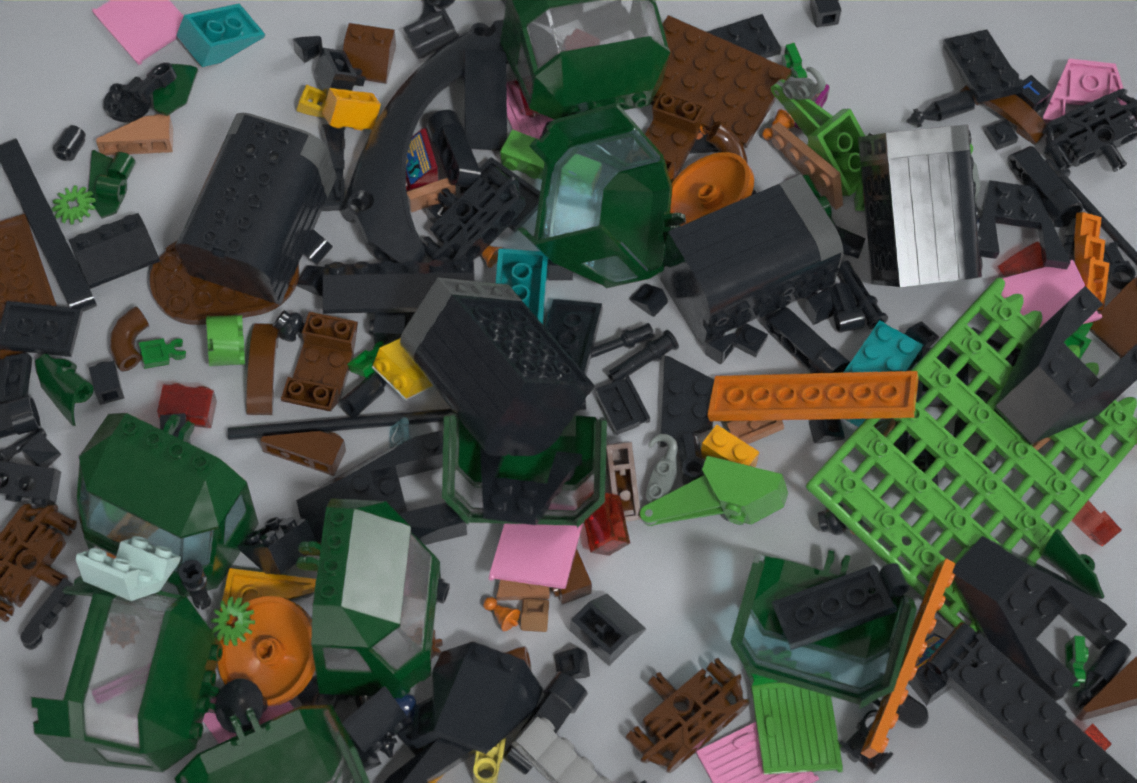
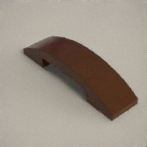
M965 85L960 92L969 90L968 86ZM1017 95L977 103L974 98L977 106L984 103L1017 126L1016 133L1034 146L1046 135L1042 132L1043 127L1046 125L1044 120Z
M254 323L247 376V415H273L276 349L279 342L278 329L273 327V324Z

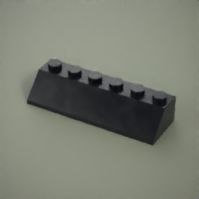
M410 260L405 263H393L391 261L367 263L360 261L355 264H343L342 262L325 264L323 273V314L416 312L438 277L475 281L474 262H468L467 260H456L455 262L433 260L418 263L417 261Z

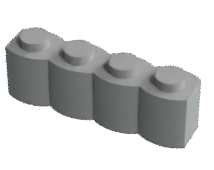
M539 717L532 718L511 742L512 746L551 783H612L607 777L598 776L593 770L595 768L594 764L584 756L580 758L574 752V745L567 738L558 737L553 731L555 729L554 725L544 717L541 719Z

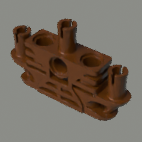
M24 504L0 533V597L6 598L10 603L14 602L19 608L22 607L40 580L54 588L63 579L66 578L68 580L67 575L51 568L53 562L66 546V541L62 534L55 533L53 529H48L50 525L65 533V535L70 536L73 532L69 528L75 530L77 521L58 512L57 505H48L45 508L38 507L35 509L32 508L31 504ZM31 516H36L32 522L29 521ZM36 562L34 567L26 569L28 564ZM0 600V619L3 622H7L10 618L6 615L13 616L15 608Z
M716 658L714 660L715 663L711 662L706 670L723 686L722 688L717 682L713 685V678L710 675L706 678V671L702 668L676 690L661 672L656 673V678L653 676L648 681V685L664 701L643 718L642 728L644 730L649 729L648 735L651 738L656 736L655 742L657 744L654 745L639 726L634 727V732L630 731L625 737L643 756L640 762L663 765L668 767L667 773H672L693 756L697 750L701 749L749 705V699H744L742 695L741 674L735 676L720 661V658ZM731 694H733L736 703L733 705L727 700ZM681 702L688 708L680 711L674 707V704ZM692 710H694L696 714L691 717ZM669 751L674 758L670 760L662 754Z

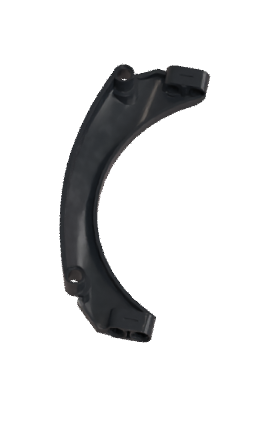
M503 20L494 21L491 27L484 23H475L471 28L436 51L398 89L372 128L353 170L342 208V215L348 222H357L366 244L374 248V255L382 262L405 263L406 261L414 260L422 263L425 259V249L415 229L406 192V163L411 138L420 117L433 99L449 85L464 77V48L504 52L500 43ZM532 22L527 26L537 65H544L558 53L563 52L562 40L544 26L536 22ZM522 51L520 64L527 63L524 51ZM351 205L357 206L360 212L354 211Z

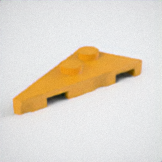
M229 568L222 601L228 606L229 597H233L234 603L238 597L243 598L241 605L263 596H276L290 600L315 592L316 579Z

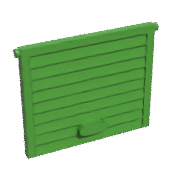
M828 678L822 679V681L829 682ZM787 683L751 685L763 775L837 770L838 773L843 772L831 696Z

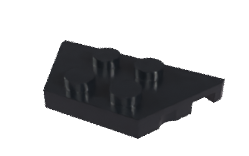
M665 356L661 434L670 435L676 440V438L681 437L683 434L692 433L694 435L695 433L711 430L713 421H709L708 410L714 379L670 356ZM660 441V447L668 446L666 442Z

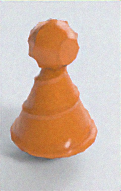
M778 109L772 126L780 122L787 129L793 128L795 125L790 114L785 110ZM765 128L762 131V136L767 141L773 137L772 128Z
M488 246L481 253L488 268H492L497 263L499 248L503 249L502 247Z
M487 597L484 600L483 607L485 610L494 611L502 631H508L513 626L516 627L518 625L519 609L497 605V600L493 597Z

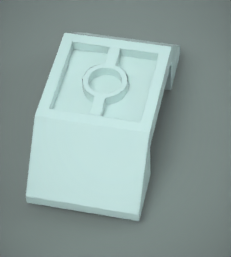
M133 536L131 539L120 542L115 559L106 556V552L101 549L90 548L89 551L78 553L76 555V562L84 582L133 601L159 592L180 562L181 556L173 554L172 550L168 547L154 546L149 544V540L146 538Z

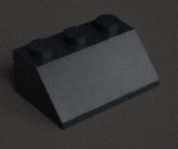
M139 213L127 215L123 219L110 224H104L97 229L81 233L69 239L75 258L90 289L160 262Z

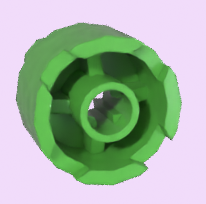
M242 315L206 317L209 366L245 365Z

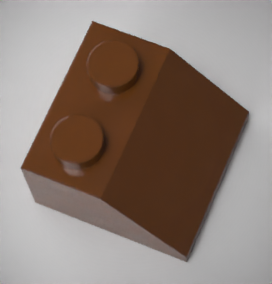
M349 23L344 39L343 51H345L352 67L362 70L361 76H365V81L387 84L396 50L395 30Z

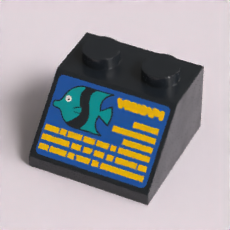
M935 633L925 639L924 642L927 643V647L923 655L918 657L915 663L918 666L914 678L908 681V684L926 706L951 689L947 683L934 674L926 665V661L945 640V638Z

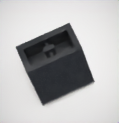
M273 517L268 519L264 523L265 526L260 530L246 535V540L240 543L238 548L265 574L282 575L296 564L298 557L307 556L298 551L301 542L317 541L306 519Z
M608 593L589 601L571 619L570 631L608 666L646 631V628Z

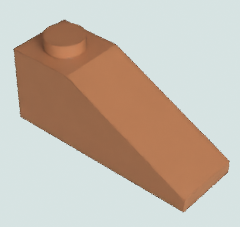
M157 114L145 116L96 138L99 152L106 156L115 155L117 152L127 154L173 152V126L170 115Z

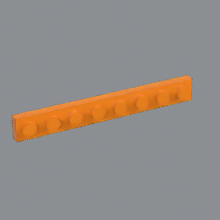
M948 559L939 563L934 570L912 625L895 689L883 696L860 753L868 758H872L879 753L882 754L888 745L889 738L886 737L889 728L892 729L898 720L897 708L899 704H903L908 695V690L905 688L908 681H911L917 672L918 666L915 663L917 658L923 655L927 647V643L924 641L927 633L930 634L935 627L936 619H934L936 611H939L945 602L946 597L943 596L945 588L951 585L955 574L952 573L955 563Z

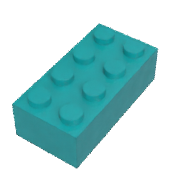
M499 248L495 283L509 285L543 324L548 258L541 251Z
M879 320L843 373L911 371L918 361L923 345ZM866 419L845 420L859 427Z

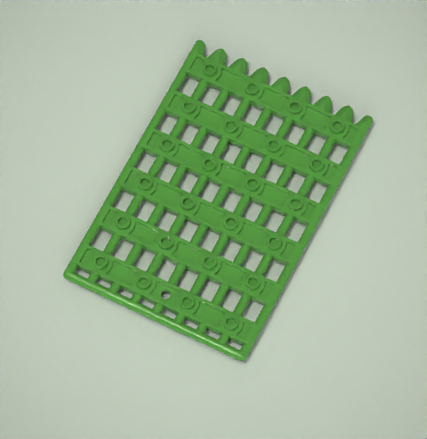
M1001 277L996 278L911 370L917 371L919 380L929 388L919 401L916 402L914 418H893L898 424L886 437L874 427L881 418L866 419L806 484L807 490L886 564L897 563L907 583L922 597L925 595L927 586L917 577L921 574L930 583L936 566L945 560L939 551L951 538L963 548L952 561L956 564L982 536L1000 544L990 533L1002 520L1014 530L1002 546L1012 550L1020 539L1023 538L1033 548L1026 558L1036 563L1054 531L1059 529L1062 532L1137 444V419L1133 416L1137 407V401L1134 397H1126L1119 402L1114 400L1103 412L1094 417L1104 427L1093 439L1081 429L1087 421L1050 436L1049 438L1055 444L1044 456L1032 445H1029L1007 421H1004L994 411V406L1013 368L1005 360L1006 357L1016 346L1021 350L1024 343L1039 329L1042 322V313L1040 311H1032L1024 316L1020 313L1024 303L1022 294H1013L1007 298L1001 296L1005 287V281ZM978 312L990 322L979 335L967 325ZM997 329L1009 339L998 352L986 342ZM948 345L960 355L949 368L937 359ZM1068 346V348L1079 358V346ZM968 362L979 373L966 386L956 374ZM1090 362L1085 364L1096 376L1098 375V363ZM986 380L998 390L987 403L975 394ZM936 396L948 406L937 420L924 410ZM955 414L967 423L956 437L944 428ZM906 430L917 442L904 455L893 444ZM974 432L978 433L986 441L975 456L963 446ZM1111 433L1123 443L1112 457L1100 447ZM855 447L866 459L852 472L841 461ZM925 448L936 460L923 473L913 461ZM994 449L1006 459L995 473L982 463ZM1062 450L1074 460L1063 474L1051 464ZM874 465L885 477L871 490L861 479ZM945 466L956 477L943 491L932 479ZM1013 467L1025 477L1014 491L1002 482V479ZM1081 468L1093 477L1092 481L1083 491L1071 482ZM821 483L834 493L831 497L819 487ZM894 483L904 493V496L891 508L880 497ZM964 484L975 495L962 509L951 497ZM1032 485L1044 494L1043 498L1033 509L1021 499ZM841 501L853 511L851 515L839 505ZM913 501L924 513L911 527L900 515ZM984 502L994 514L983 526H980L971 515ZM1051 503L1055 504L1063 512V515L1052 527L1040 517ZM861 519L872 529L870 533L858 523ZM933 520L944 531L930 545L920 533ZM880 537L892 547L890 551L878 542ZM902 537H907L910 540L908 546L902 543ZM899 556L912 566L909 570L898 560ZM952 581L951 585L945 588L943 596L951 604L948 607L944 603L938 612L956 627L960 622H964L957 615L960 611L971 621L969 626L977 632L979 627Z

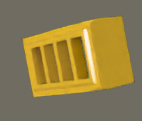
M306 84L296 111L325 118L322 114L327 98L324 91Z

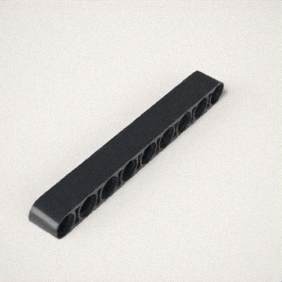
M17 138L0 144V163L69 308L81 309L84 312L96 307L97 304Z

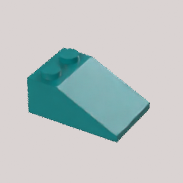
M238 3L184 15L176 36L202 67L224 62L263 39L266 34L241 4Z

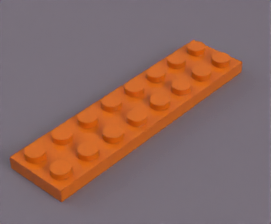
M918 372L715 376L708 418L709 421L914 418L919 379Z

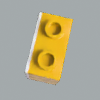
M400 339L379 348L372 368L405 400L433 387L401 347Z

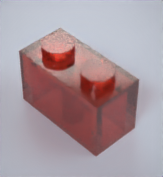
M178 383L172 385L163 384L157 409L159 419L160 415L186 413L188 421L194 423L195 427L212 428L217 404L215 392L205 386L194 388L185 387Z
M605 493V502L584 521L590 553L610 556L631 544L620 496ZM593 497L590 498L589 500H587L586 502L582 503V504L580 505V506H581V509H582L591 499H593Z

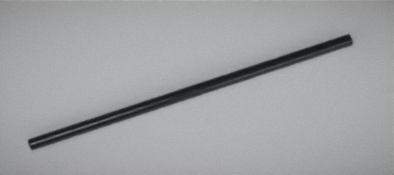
M586 399L579 410H586ZM451 408L229 427L227 431L228 440H239L315 431L332 432L444 422V416L454 412Z

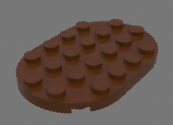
M175 241L165 248L166 251L159 258L160 262L153 264L150 273V288L157 306L171 319L188 325H206V317L242 315V318L265 314L278 308L294 292L299 280L300 269L298 264L283 301L279 305L190 276L183 264V260L179 256V252L175 248L177 243Z

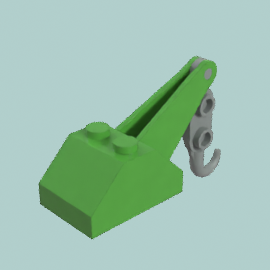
M806 67V71L815 77L817 83L810 78H791L786 81L780 79L771 87L773 95L784 106L808 138L807 146L840 172L842 196H851L857 191L862 178L858 137L865 136L851 108L841 109L832 116L810 100L817 93L822 92L826 86L821 73L813 67Z
M659 434L654 436L648 444V447L652 448L655 443L664 441L667 443L668 449L665 455L655 464L645 495L649 503L642 507L640 517L647 526L718 514H725L731 523L743 525V523L752 525L785 506L788 490L782 474L711 456L706 457L702 469L704 476L671 492L677 475L676 455L678 446L676 440L670 435Z

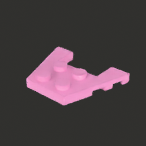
M1069 59L1042 118L1044 122L1048 124L1052 120L1065 115L1066 104L1084 106L1122 89L1123 85L1116 64ZM1122 100L1119 101V103H1120L1121 105H1126V104H1127V103L1123 102Z

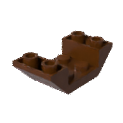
M661 91L652 107L653 120L645 135L663 154L670 180L678 176L698 137L705 105ZM639 144L638 148L631 146L625 159L633 160L649 156V154Z
M314 312L308 313L302 331L304 344L293 378H287L281 396L282 402L329 412L334 409L340 402L350 370L347 364L353 360L358 328L357 321Z

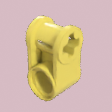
M506 738L502 739L487 754L475 751L474 783H497L500 765L503 761ZM483 770H488L493 775L490 778H482L479 776V773Z

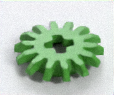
M74 185L71 193L68 187H66V195L58 192L57 196L61 199H54L53 204L58 205L52 208L53 212L58 211L55 215L56 219L63 216L62 223L65 224L67 219H70V225H74V220L76 219L81 223L83 222V216L89 218L91 215L88 213V210H95V207L90 205V203L96 202L95 198H88L93 193L91 191L84 193L87 189L84 186L77 192V185ZM77 199L79 206L70 209L68 202H74Z
M229 597L228 606L224 601L220 602L222 612L214 609L219 618L211 619L212 623H218L212 629V632L220 631L217 639L220 642L224 637V645L228 646L231 639L233 646H237V638L245 642L244 634L246 632L252 634L253 632L249 629V624H255V620H250L249 616L254 614V610H246L250 605L249 602L241 605L243 598L238 597L234 603L233 597ZM231 614L233 617H238L234 628L230 625L227 626V622L230 620L229 615Z

